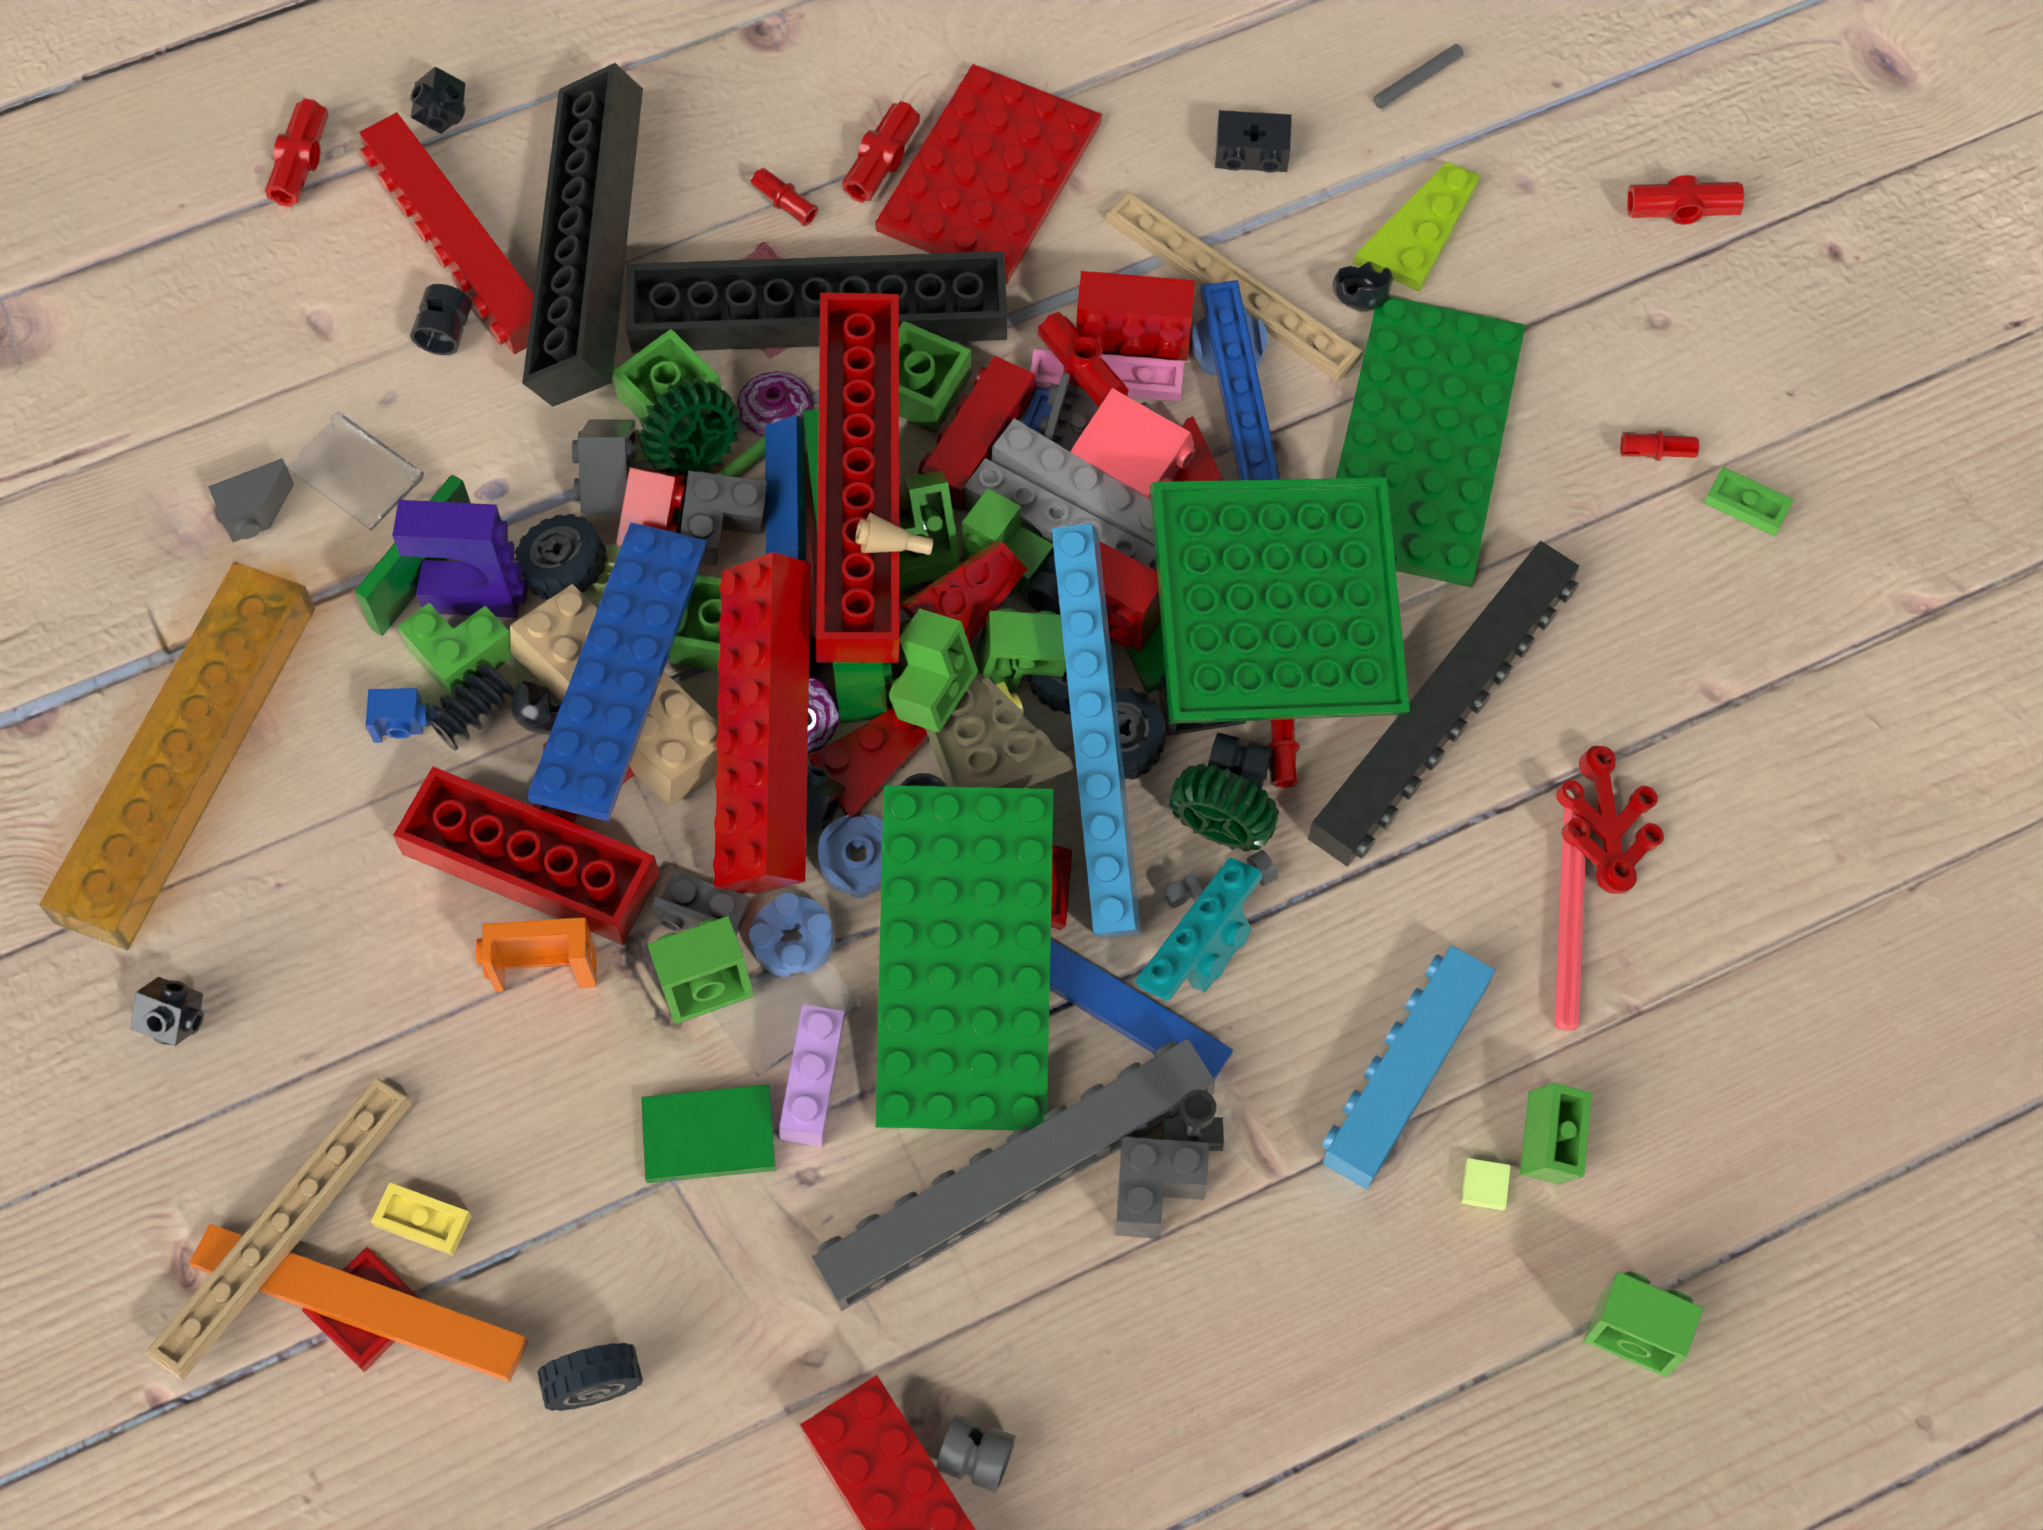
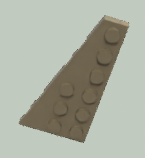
M912 619L899 623V638L904 626L911 622ZM899 640V661L904 671L908 666V661ZM979 671L941 731L938 733L926 729L947 787L1026 788L1074 769L1071 759L1063 751L1059 752L1050 743L1049 737L1041 729L1037 730L1025 718L1024 712L988 677L985 678Z

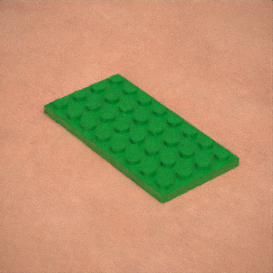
M1390 296L1386 298L1380 307L1375 308L1336 478L1387 477L1394 556L1397 557L1395 563L1396 571L1467 587L1472 586L1525 324Z
M884 785L875 1128L1017 1131L1027 1126L1031 1130L1045 1122L1044 1117L1047 1114L1053 789Z

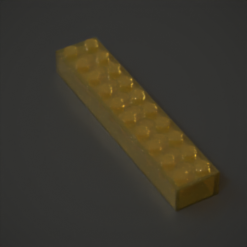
M235 561L233 562L39 904L54 924L126 951L129 950L316 609L304 585Z

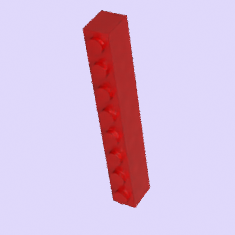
M398 112L360 131L359 134L364 147L360 148L359 151L365 163L370 169L373 167L377 168L379 171L377 174L387 193L394 191L397 195L396 202L406 218L410 216L416 221L414 226L423 242L431 241L434 246L432 249L438 262L443 268L449 266L453 271L451 276L457 288L464 293L468 292L472 297V307L480 319L487 317L490 321L489 328L496 341L500 345L506 343L514 355L526 349L533 292Z

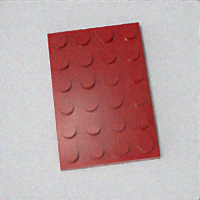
M972 63L875 222L876 231L931 254L1004 251L1006 284H1008L1101 125L1102 114Z

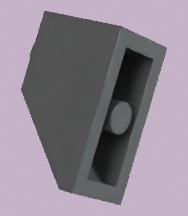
M283 458L208 486L232 542L253 538L259 532L270 529L294 482Z

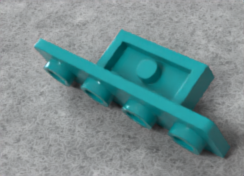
M1234 858L1227 859L1136 978L1138 987L1168 1001L1177 992L1186 978H1188L1192 987L1205 993L1214 980H1217L1222 975L1226 964L1235 952L1246 943L1252 931L1241 906L1263 878L1260 869Z

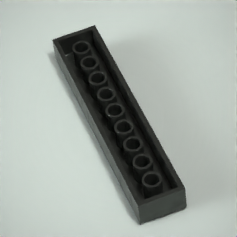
M616 63L560 88L558 92L522 384L552 407L609 385L613 379L643 88Z
M1004 251L627 264L626 332L632 353H638L670 329L693 351L820 346V293L899 294V327L903 321H906L952 342L1007 340Z

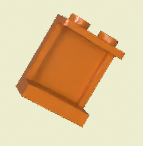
M586 918L483 923V937L476 939L475 943L477 964H483L484 978L490 979L496 992L505 991V971L507 969L570 965L580 988L597 987V947Z

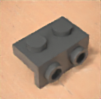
M1063 372L1059 385L1052 384L1047 402V406L1052 407L1050 417H1042L1038 433L1070 452L1099 407L1082 387L1069 385L1070 374Z

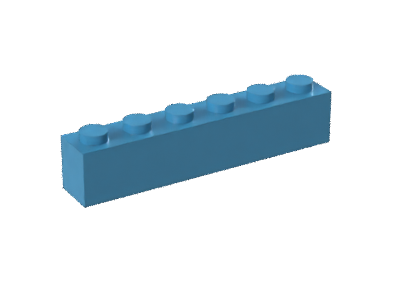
M1452 945L1444 958L1436 954L1425 973V976L1430 978V981L1424 991L1417 987L1405 1006V1010L1410 1012L1404 1024L1396 1021L1387 1035L1384 1043L1390 1047L1382 1059L1375 1055L1363 1076L1369 1080L1362 1093L1355 1089L1347 1101L1343 1112L1348 1114V1117L1341 1128L1334 1124L1321 1146L1327 1149L1323 1161L1324 1165L1366 1190L1369 1189L1487 990L1496 971L1495 969Z

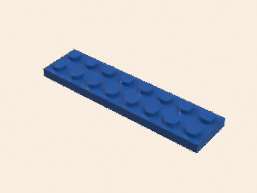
M630 522L527 793L529 802L610 821L708 549L707 540Z

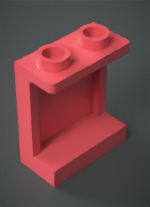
M1112 388L1070 452L1151 500V484L1153 482H1174L1173 478L1179 469H1185L1190 464L1195 454V448L1190 431Z

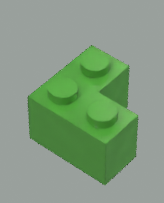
M942 470L904 477L909 515L899 517V527L908 531V534L933 539V547L930 555L909 550L899 552V569L960 558L949 486Z
M989 488L986 489L962 522L963 562L994 542H1004L1028 569L1010 591L1011 593L1024 595L1025 589L1039 571H1042V565L1054 550L1051 542L1021 526L1020 505Z
M428 603L397 626L407 650L444 691L453 698L452 687L455 684H461L466 687L464 677L468 673L478 677L476 667L480 663H484L497 670L514 657L510 653L509 630L486 606L453 629L435 608Z
M1009 608L996 611L989 610L976 647L978 671L985 678L988 677L995 685L1005 682L1009 692H1017L1023 674L1063 677L1066 670L1061 615H1057L1052 611L1023 613Z
M918 609L911 622L904 626L899 638L908 661V666L900 678L893 682L889 698L899 720L939 733L977 675L978 669L961 621Z

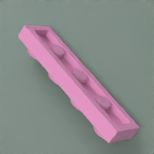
M1033 349L1031 372L1035 373V389L1039 387L1050 390L1052 384L1059 385L1064 369L1062 363L1051 350ZM1101 355L1102 359L1129 389L1127 397L1181 401L1184 361Z

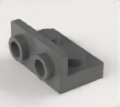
M674 870L661 899L655 897L652 908L658 923L676 932H680L681 929L688 930L697 927L701 922L708 919H720L729 916L737 936L751 905V900L749 896L714 888L712 883Z

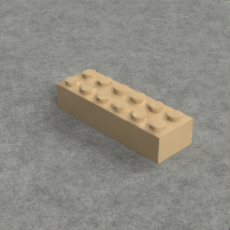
M573 584L510 625V653L561 703L598 609ZM664 671L629 766L632 772L670 808L717 773L716 739L718 736V722Z

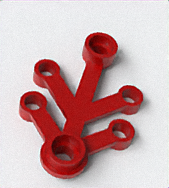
M1592 746L1580 757L1579 769L1586 778L1594 781L1598 812L1584 799L1585 792L1580 783L1574 780L1566 781L1556 791L1557 801L1563 807L1570 808L1579 818H1573L1562 828L1561 834L1566 843L1576 846L1597 866L1596 880L1605 892L1624 894L1636 884L1637 873L1634 866L1647 851L1655 849L1663 842L1664 833L1655 823L1645 824L1636 832V841L1624 854L1622 853L1620 838L1642 813H1647L1657 804L1658 796L1651 787L1646 785L1640 786L1630 795L1629 803L1617 816L1610 773L1615 769V755L1606 746ZM1566 790L1572 792L1574 799L1568 796ZM1640 795L1647 800V804L1640 799ZM1572 827L1579 831L1580 836L1573 833ZM1590 828L1603 839L1604 850L1589 838ZM1646 832L1653 837V841L1647 838Z

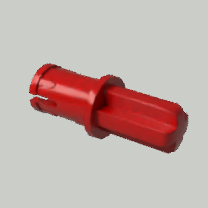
M766 168L757 169L754 172L751 185L772 200L773 206L777 210H785L801 222L803 226H807L813 221L818 212L817 206L797 193L792 183L785 184Z
M1658 430L1656 434L1622 432L1620 440L1621 457L1655 458V461H1660L1662 456L1695 458L1699 453V439L1697 437L1664 436L1662 430Z
M1295 719L1271 720L1272 742L1268 744V746L1273 747L1271 753V784L1278 788L1294 787L1298 784L1296 753L1300 750V744L1295 742Z

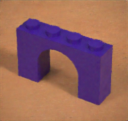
M398 500L392 536L400 556L449 558L462 561L422 560L416 593L421 608L430 603L439 614L472 616L486 606L496 617L518 618L519 604H525L527 583L520 578V561H515L514 543L513 541H508L507 521L501 520L497 505Z

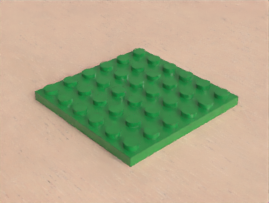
M1387 477L1153 482L1151 484L1150 496L1170 724L1392 716L1410 712Z

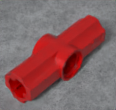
M303 98L301 102L296 103L286 133H280L275 140L273 151L275 163L265 188V193L268 199L275 201L280 206L291 207L292 204L298 203L309 171L314 172L319 165L321 153L319 142L329 114L326 107L318 104L315 100Z
M903 101L892 103L876 130H868L859 146L858 158L842 181L843 190L850 195L851 199L860 203L871 201L888 172L893 174L899 168L904 156L905 145L920 123V114L913 109L912 105Z
M1692 175L1675 177L1667 184L1630 185L1627 192V213L1631 218L1671 217L1674 223L1681 225L1697 222L1703 216L1741 215L1744 188L1743 184L1739 182L1699 183L1697 177Z
M1060 312L1048 315L1047 319L1039 325L1037 335L1064 366L1063 372L1070 374L1069 384L1075 387H1082L1098 407L1101 406L1112 388L1125 396L1128 395L1129 389L1102 359V346L1096 339L1083 336L1072 322Z

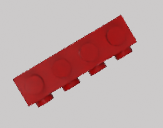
M994 356L987 368L983 366L978 371L974 381V388L970 395H964L960 399L955 412L956 417L950 425L945 424L937 438V446L932 454L927 453L923 457L919 465L918 474L942 470L948 482L952 506L963 510L966 505L964 486L985 458L992 461L993 445L1013 419L1019 421L1035 393V373Z

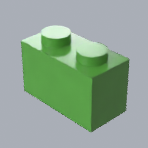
M1552 1083L1528 1092L1520 1175L1554 1184H1561L1584 1177L1592 1092L1558 1083Z

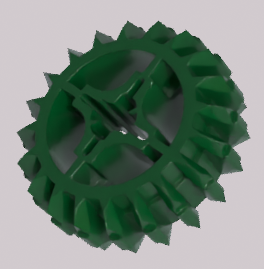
M696 378L693 383L682 379L679 388L668 384V393L664 396L656 393V404L646 405L649 416L639 419L643 429L637 434L642 442L640 445L642 453L648 458V462L654 469L683 475L685 476L684 480L688 476L689 471H703L711 474V466L714 464L723 465L722 457L725 454H733L730 444L739 441L736 431L742 427L738 419L740 413L737 406L731 400V396L725 390L722 391L717 384L711 381L706 383L699 378ZM700 409H710L711 412L704 414ZM676 446L677 448H680V449H678V450H671V449H668V447Z
M1204 764L1188 766L1186 770L1182 771L1180 777L1176 778L1171 788L1173 791L1169 797V806L1173 810L1172 813L1175 817L1181 819L1183 826L1190 827L1193 830V834H1200L1207 840L1216 842L1219 845L1228 846L1231 850L1239 848L1244 852L1260 850L1262 846L1266 845L1268 839H1271L1275 832L1280 812L1276 808V802L1268 797L1266 790L1256 787L1257 784L1255 782H1249L1243 778V775H1236L1229 769H1219L1216 765H1211L1210 767Z

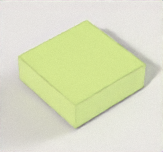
M1467 1158L1464 1169L1461 1204L1504 1211L1507 1205L1510 1165Z

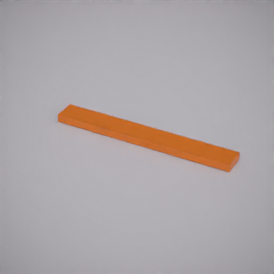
M209 1224L189 1261L190 1265L194 1269L211 1274L243 1235ZM289 1252L258 1290L260 1293L302 1308H307L318 1314L509 1383L529 1343L527 1337L291 1252Z

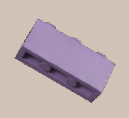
M802 1004L779 1126L781 1141L818 1147L823 1145L844 1028L843 1010Z

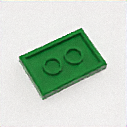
M769 1084L641 1097L646 1183L776 1171L771 1090Z

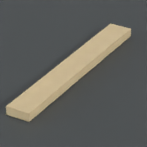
M1130 191L1106 214V222L1189 280H1195V284L1199 287L1206 284L1238 280L1243 306L1245 309H1248V315L1253 316L1256 320L1259 317L1266 327L1267 334L1337 382L1361 358V349Z
M376 1077L145 1351L147 1356L183 1381L411 1107L412 1102L410 1098Z

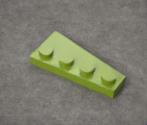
M1446 162L1354 255L1353 264L1362 266L1367 262H1371L1374 270L1379 273L1388 267L1393 275V281L1421 291L1478 186L1481 175Z

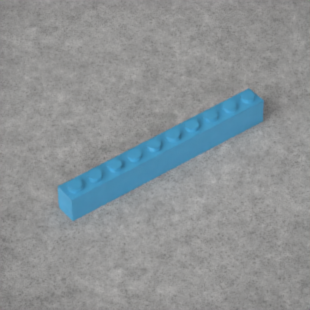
M1092 523L1052 528L1093 932L1099 939L1142 935L1099 534Z

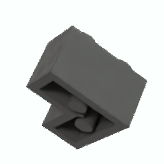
M589 419L582 431L578 432V440H573L572 461L573 463H579V478L574 479L575 501H581V513H622L629 468L632 467L637 457L635 420Z
M694 471L688 472L680 534L707 540L708 549L703 560L704 564L717 565L721 529L760 534L767 481Z
M1122 1137L1115 1236L1158 1239L1161 1227L1162 1197L1204 1200L1208 1177L1209 1143Z

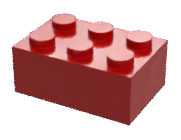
M1081 271L1076 328L1083 336L1096 339L1102 346V354L1187 361L1195 280Z

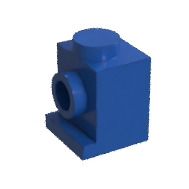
M417 688L368 689L366 727L374 743H382L383 735L403 739L410 735L423 734V727H428L430 724L427 712L429 704L423 703Z

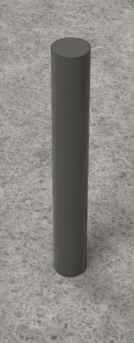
M1459 44L1449 47L1373 97L1375 105L1382 109L1462 57L1463 49Z

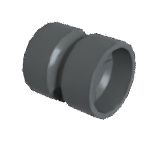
M956 1414L943 1442L936 1468L939 1472L957 1479H961L967 1474L971 1476L973 1485L996 1493L1005 1474L1016 1435L994 1427L986 1432L982 1431L980 1422Z

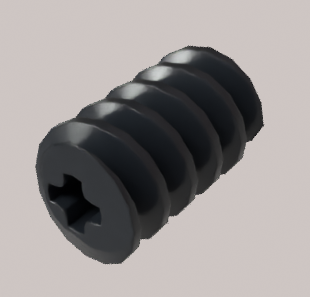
M480 663L476 667L478 677L470 673L464 677L466 687L461 684H455L452 687L454 698L447 694H443L439 700L442 708L432 704L427 708L431 726L440 738L454 751L459 749L454 738L455 736L459 735L467 741L470 740L471 736L467 726L470 724L476 729L481 730L483 725L479 716L482 714L493 720L495 715L491 706L495 704L505 710L507 704L503 696L505 694L513 696L514 690L507 680L495 669L484 663Z

